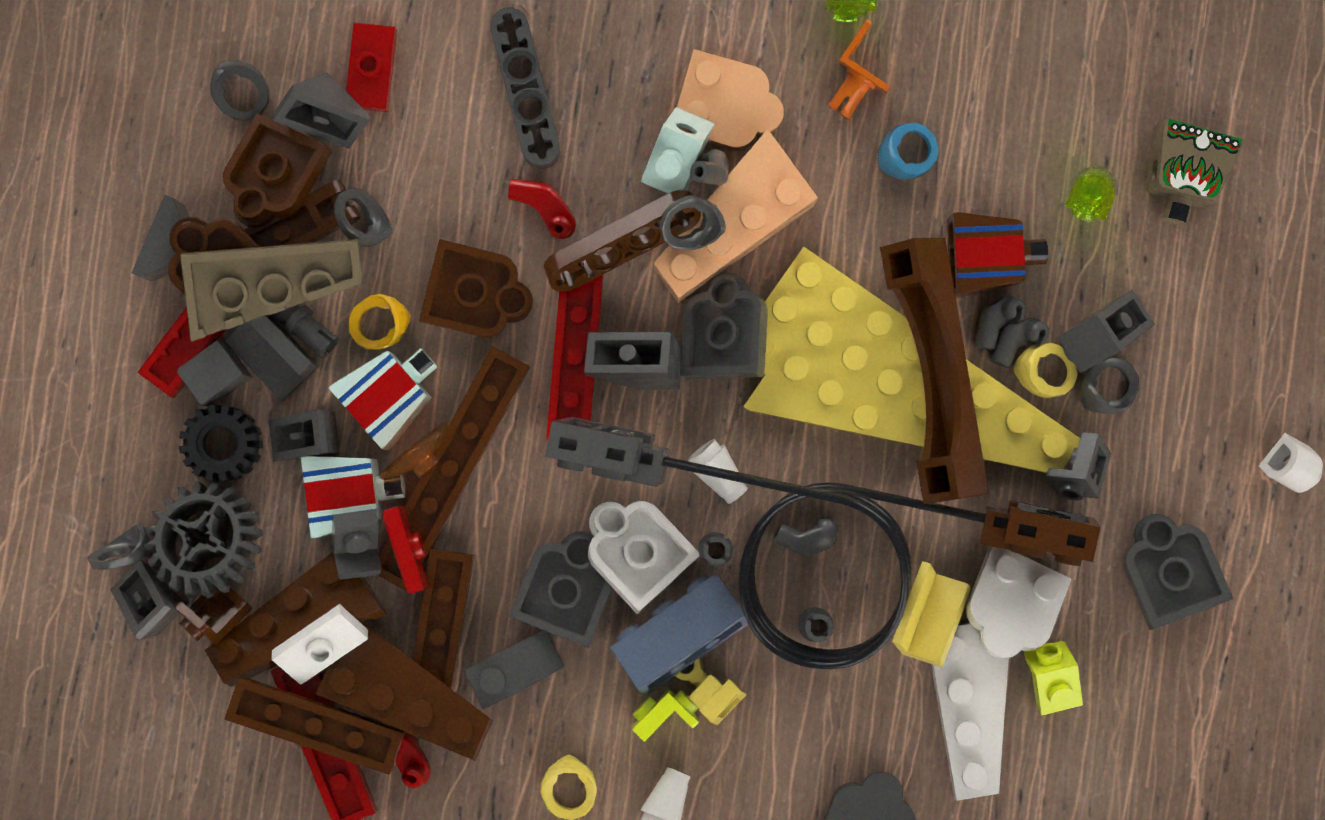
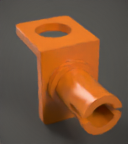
M866 19L839 60V64L847 68L846 72L849 75L832 100L827 104V106L837 112L844 100L848 98V102L840 112V115L848 120L851 119V115L869 89L874 90L876 88L885 95L890 90L888 84L850 59L872 27V21Z

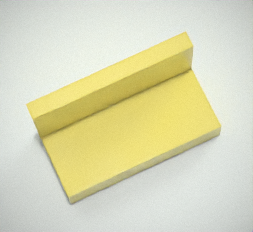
M922 561L907 600L903 617L892 640L903 655L943 668L971 591L970 585L936 574L930 563Z

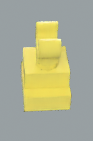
M700 658L694 662L692 672L689 674L679 672L675 676L682 681L691 682L696 687L688 698L711 723L718 725L747 694L730 679L723 685L715 676L708 675L703 670V661Z

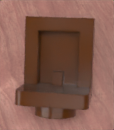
M217 587L213 597L207 598L201 595L189 608L182 601H179L174 606L184 617L179 625L196 641H199L204 635L215 646L253 609L232 588H230V592L223 593Z

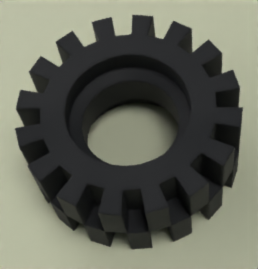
M209 405L207 409L195 411L194 414L196 416L185 421L184 425L187 426L185 432L180 431L179 438L183 439V446H179V452L185 454L186 459L182 461L186 467L193 469L192 473L197 477H204V480L218 482L238 480L242 478L241 475L249 474L254 469L251 467L254 462H259L261 456L258 455L259 448L263 449V441H259L258 435L262 433L260 427L254 425L253 422L255 420L251 415H246L243 410L225 405ZM218 427L230 429L237 441L234 453L225 460L214 459L206 448L208 435Z

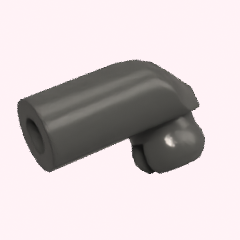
M716 149L702 154L690 169L691 178L697 183L725 184L728 180V158L724 152Z
M1005 296L984 307L980 313L974 347L994 351L996 349L999 329L1014 321L1021 320L1026 312L1025 303L1019 298Z
M1027 318L1006 325L990 361L999 366L1010 368L1019 348L1043 344L1048 339L1049 328L1047 324L1036 318Z
M820 519L814 528L801 532L781 523L773 542L803 556H812L830 549L836 543L838 527L830 519Z

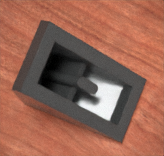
M328 73L292 85L272 115L275 122L350 149L369 122V114Z
M164 195L132 270V274L151 282L168 275L169 262L176 254L170 245L169 235L176 222L182 218L189 217L184 204L170 196Z
M320 409L269 420L273 462L301 459V457L306 456L319 457L339 454L335 412Z
M141 559L110 589L133 635L140 640L159 635L180 614L174 607L179 601L188 606L175 591L169 588L167 583L160 581L156 576L157 573Z

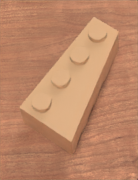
M768 129L730 172L727 182L719 185L708 198V201L715 204L724 216L725 232L714 243L701 249L692 251L681 250L668 245L654 262V271L678 304L814 207L818 199L817 195ZM702 212L700 221L696 224V226L678 236L682 237L688 235L694 229L699 228L703 220Z

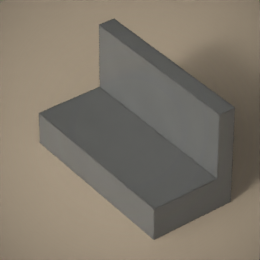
M269 314L239 325L224 339L227 345L281 401H284L320 367Z

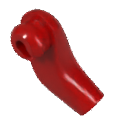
M511 179L508 190L509 200L524 203L536 209L552 237L566 239L573 235L576 228L575 218L554 187L543 182Z
M405 732L395 763L402 774L401 778L405 786L412 789L419 788L429 780L431 767L415 737Z

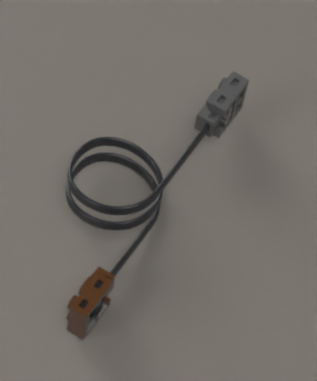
M575 417L560 419L551 423L545 457L558 459L557 467L563 469L583 471L584 467L592 468V474L596 476L657 487L664 483L667 467L789 493L761 517L747 540L740 563L739 595L745 618L759 641L782 659L808 668L840 669L865 661L877 653L889 641L903 617L912 576L908 544L894 518L882 506L871 499L982 522L980 544L1010 550L1017 554L1044 559L1047 552L1053 553L1055 561L1073 566H1081L1082 560L1093 562L1100 526L1093 517L1009 500L1007 510L987 506L984 514L937 503L923 504V500L842 483L826 482L801 486L670 458L669 448L653 445L655 434ZM811 497L859 510L873 519L885 531L896 550L901 571V592L898 604L885 626L877 634L861 644L843 649H822L801 644L779 631L766 616L760 604L755 584V562L761 538L776 513L795 501Z

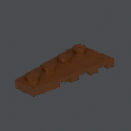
M331 552L235 626L216 646L212 644L205 649V652L222 682L232 687L236 685L239 677L252 678L277 666L272 661V650L338 604L342 605L359 622L369 618L376 620L386 615L387 612L364 577L338 578L334 552Z
M360 622L368 629V640L328 666L316 694L476 761L493 720L365 623Z

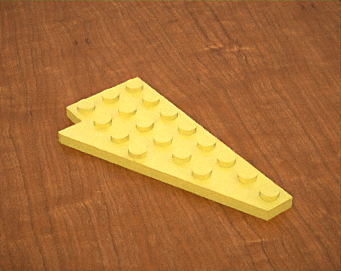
M803 247L765 301L768 308L765 376L743 408L755 413L924 448L926 431L924 383L916 344L907 318L813 252ZM966 359L983 460L1047 473L1049 468L1063 469L1071 458L1074 448H1078L1080 438Z

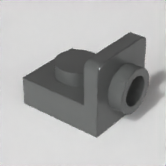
M1082 432L1078 448H1074L1071 454V470L1049 468L1046 478L1057 493L1066 499L1075 501L1082 500L1083 497L1099 499L1111 452L1098 433Z
M376 509L332 515V547L339 579L373 576L381 573V562L378 552L379 522Z

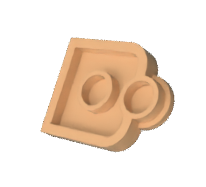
M693 49L677 107L715 123L707 143L730 150H742L753 143L757 133L764 134L767 129L771 133L779 127L783 120L784 108L780 99L769 92V80L761 69ZM678 127L680 130L684 132L694 134L692 131L688 129Z

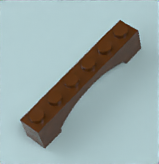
M912 238L880 247L887 290H893L906 315L916 344L922 370L926 403V431L922 459L916 461L923 504L989 494L946 239Z

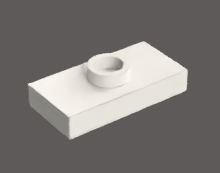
M338 604L272 650V661L301 685L368 640V629L342 605Z

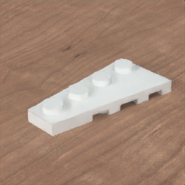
M970 622L958 624L943 668L931 664L953 795L957 801L999 794L1009 658L999 659L990 655L982 645L981 631L974 628Z

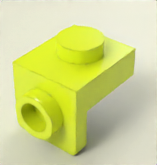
M1064 641L1045 643L1035 650L1024 651L1025 661L1032 672L1036 706L1042 716L1083 705L1078 664Z
M668 688L656 701L648 697L632 715L637 721L633 724L632 730L645 742L674 711L688 725L694 728L699 723V718L694 714L698 707L682 690L675 695Z

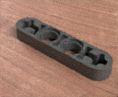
M505 7L498 10L493 16L491 32L514 123L526 162L534 168L547 169L558 161L560 144L530 27L524 13L513 7ZM512 19L515 25L522 24V27L517 28L515 32L519 48L511 49L507 33L499 32V30L505 28V20ZM526 43L528 44V48L521 47ZM503 49H511L506 53H503ZM517 58H525L532 63V71L524 79H516L509 74L510 63ZM527 98L538 99L543 105L541 114L535 119L523 118L519 113V106L523 100ZM548 123L549 128H540L544 143L546 145L552 144L553 148L547 150L546 158L539 159L537 153H530L529 151L536 146L532 130L524 134L523 129H537Z

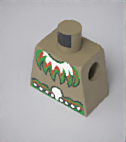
M1169 118L1163 119L1154 126L1147 190L1152 195L1167 199L1162 220L1170 224L1186 226L1192 206L1206 208L1214 204L1241 151L1244 139Z

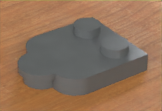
M726 273L716 277L710 283L708 292L694 295L686 304L683 319L681 377L686 379L764 376L768 308L760 296L749 290L747 282L741 276L734 273Z
M1150 514L1138 522L1134 531L1136 543L1126 550L1123 556V567L1149 630L1233 599L1209 540L1202 530L1192 525L1176 527L1169 517L1162 514Z
M574 532L565 537L561 544L546 543L540 546L532 556L509 617L589 648L612 589L589 561L588 548L594 536L587 532Z
M880 771L867 776L862 784L849 782L838 787L832 796L824 820H916L910 806L903 801V789L898 779L890 773Z

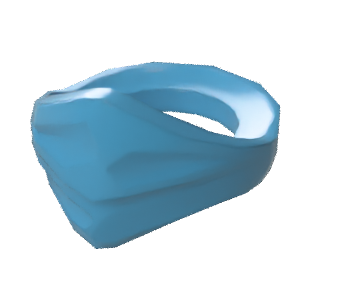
M918 123L901 124L894 127L885 135L878 149L879 169L896 179L911 180L921 177L929 171L937 160L939 148L935 135L926 126ZM907 133H917L927 143L928 155L926 160L920 164L912 162L906 164L899 156L897 146L901 143L902 137Z

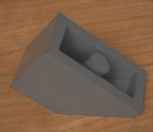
M1132 289L1060 335L1058 339L1063 345L1066 357L1082 373L1123 350L1152 328L1155 323Z
M588 332L584 373L586 376L638 390H680L682 347L671 332Z
M541 630L470 665L464 672L482 709H485L563 668L564 665L548 632Z

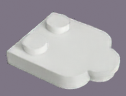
M605 502L598 505L591 513L589 528L594 537L588 548L589 561L636 614L644 609L700 557L699 552L655 505L649 502H633L626 508L616 502Z
M989 546L966 604V616L970 624L981 631V642L985 650L993 657L1008 659L1018 654L1021 650L1032 651L1045 644L1050 638L1072 579L1023 555L1011 552L1010 550Z

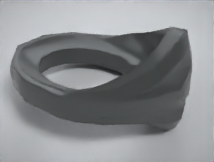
M238 60L223 62L214 69L210 83V92L213 101L223 113L235 120L244 121L253 119L256 113L260 115L263 113L269 103L270 91L263 75L258 69L249 63ZM234 74L251 80L259 91L258 103L248 111L236 110L225 98L223 83Z
M349 188L337 196L334 205L335 218L341 231L349 240L358 239V245L370 247L378 245L392 234L391 222L384 210L361 189ZM347 200L357 202L364 211L369 225L365 234L362 231L356 230L347 220L345 214Z
M692 195L672 202L663 212L659 223L662 238L669 246L690 251L701 249L714 243L726 229L724 216L717 206L706 199ZM685 208H696L699 212H702L703 220L699 228L682 237L672 235L670 224L676 213Z
M1109 357L1089 368L1082 380V403L1084 408L1092 412L1109 415L1121 413L1131 407L1139 391V376L1133 365L1120 357ZM1105 368H1117L1126 377V391L1118 400L1106 402L1095 390L1097 377Z
M140 523L103 548L91 553L87 558L92 569L98 570L130 565L144 557H152V553L147 551L144 546L145 543L151 540L147 535L145 527ZM129 553L125 557L103 561L109 557Z

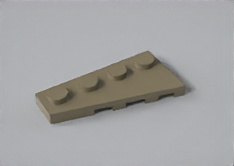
M358 239L193 252L180 255L191 342L204 338L209 334L242 325L247 321L268 314L271 315L306 301L310 302L362 284Z

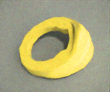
M1051 342L1035 344L1024 350L1013 366L1014 374L1020 384L1030 393L1042 398L1065 395L1074 387L1078 376L1076 365L1066 357L1063 347ZM1054 354L1065 362L1067 376L1062 385L1058 387L1048 385L1043 378L1038 376L1037 365L1039 358Z
M572 755L563 756L551 765L545 773L540 791L547 809L558 818L574 820L585 816L593 807L597 793L596 779L593 772ZM563 773L578 774L579 779L585 784L586 798L583 803L569 808L560 805L556 801L553 794V786L558 780V775Z

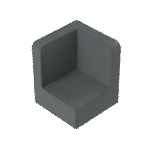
M219 340L212 343L177 370L178 375L200 405L203 406L217 404L252 378L227 343Z

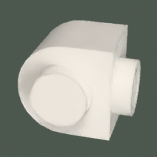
M1284 433L1260 463L1259 467L1271 479L1297 493H1302L1314 487L1320 481L1323 463L1320 456L1311 447ZM1288 455H1291L1288 460L1283 462Z

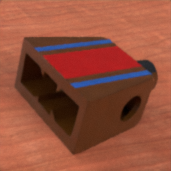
M955 212L947 219L949 262L956 298L1018 285L1025 281V265L1047 264L1048 245L1046 239L1024 240L1023 223L1021 220Z

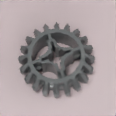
M195 482L192 494L185 487H178L179 499L177 501L171 497H163L164 503L168 507L164 513L160 510L152 511L153 516L159 520L157 526L145 527L147 533L155 536L154 540L144 544L147 551L155 553L147 562L152 568L159 569L156 574L157 578L164 583L170 581L169 588L177 593L184 589L185 595L195 598L201 591L203 596L211 598L214 596L216 587L223 593L230 592L229 580L231 578L238 583L244 582V576L240 573L243 567L250 570L255 569V563L248 559L250 553L259 554L262 552V548L252 542V540L263 536L262 529L253 526L260 518L256 512L248 511L251 506L250 501L245 497L238 498V492L231 487L223 491V486L213 482L207 489L201 482ZM210 509L209 512L204 511L203 515L198 520L194 522H186V520L195 513L202 510ZM229 517L233 525L231 547L225 541V532L229 526L226 521ZM195 532L200 536H208L210 541L217 544V547H212L207 543L205 545L199 543V539L193 537L191 533ZM178 534L181 535L183 540V546L179 553V556L182 557L180 561H178L175 546ZM215 557L223 558L214 567L197 572L198 568H204L210 559Z

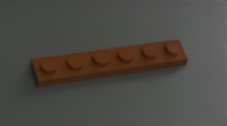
M493 346L404 507L412 534L417 532L420 534L426 550V557L421 558L423 565L430 554V549L435 545L531 368L529 365ZM388 536L379 553L381 573L377 576L406 591Z

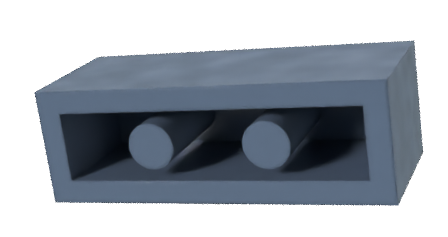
M717 573L710 578L708 575H704L696 579L688 586V593L676 602L668 600L659 605L652 612V619L640 627L638 624L628 627L617 636L618 642L610 647L638 691L645 696H648L675 677L679 672L692 665L697 659L702 658L748 625L743 610Z

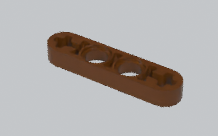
M686 190L670 192L555 252L544 263V270L551 288L559 292L574 290L665 243L658 223L662 218L663 212L672 202L685 196L694 195ZM685 208L676 213L670 224L672 235L678 236L696 226L700 221L701 212L696 208ZM651 227L643 234L632 236L638 229ZM612 247L607 253L594 255L600 249Z

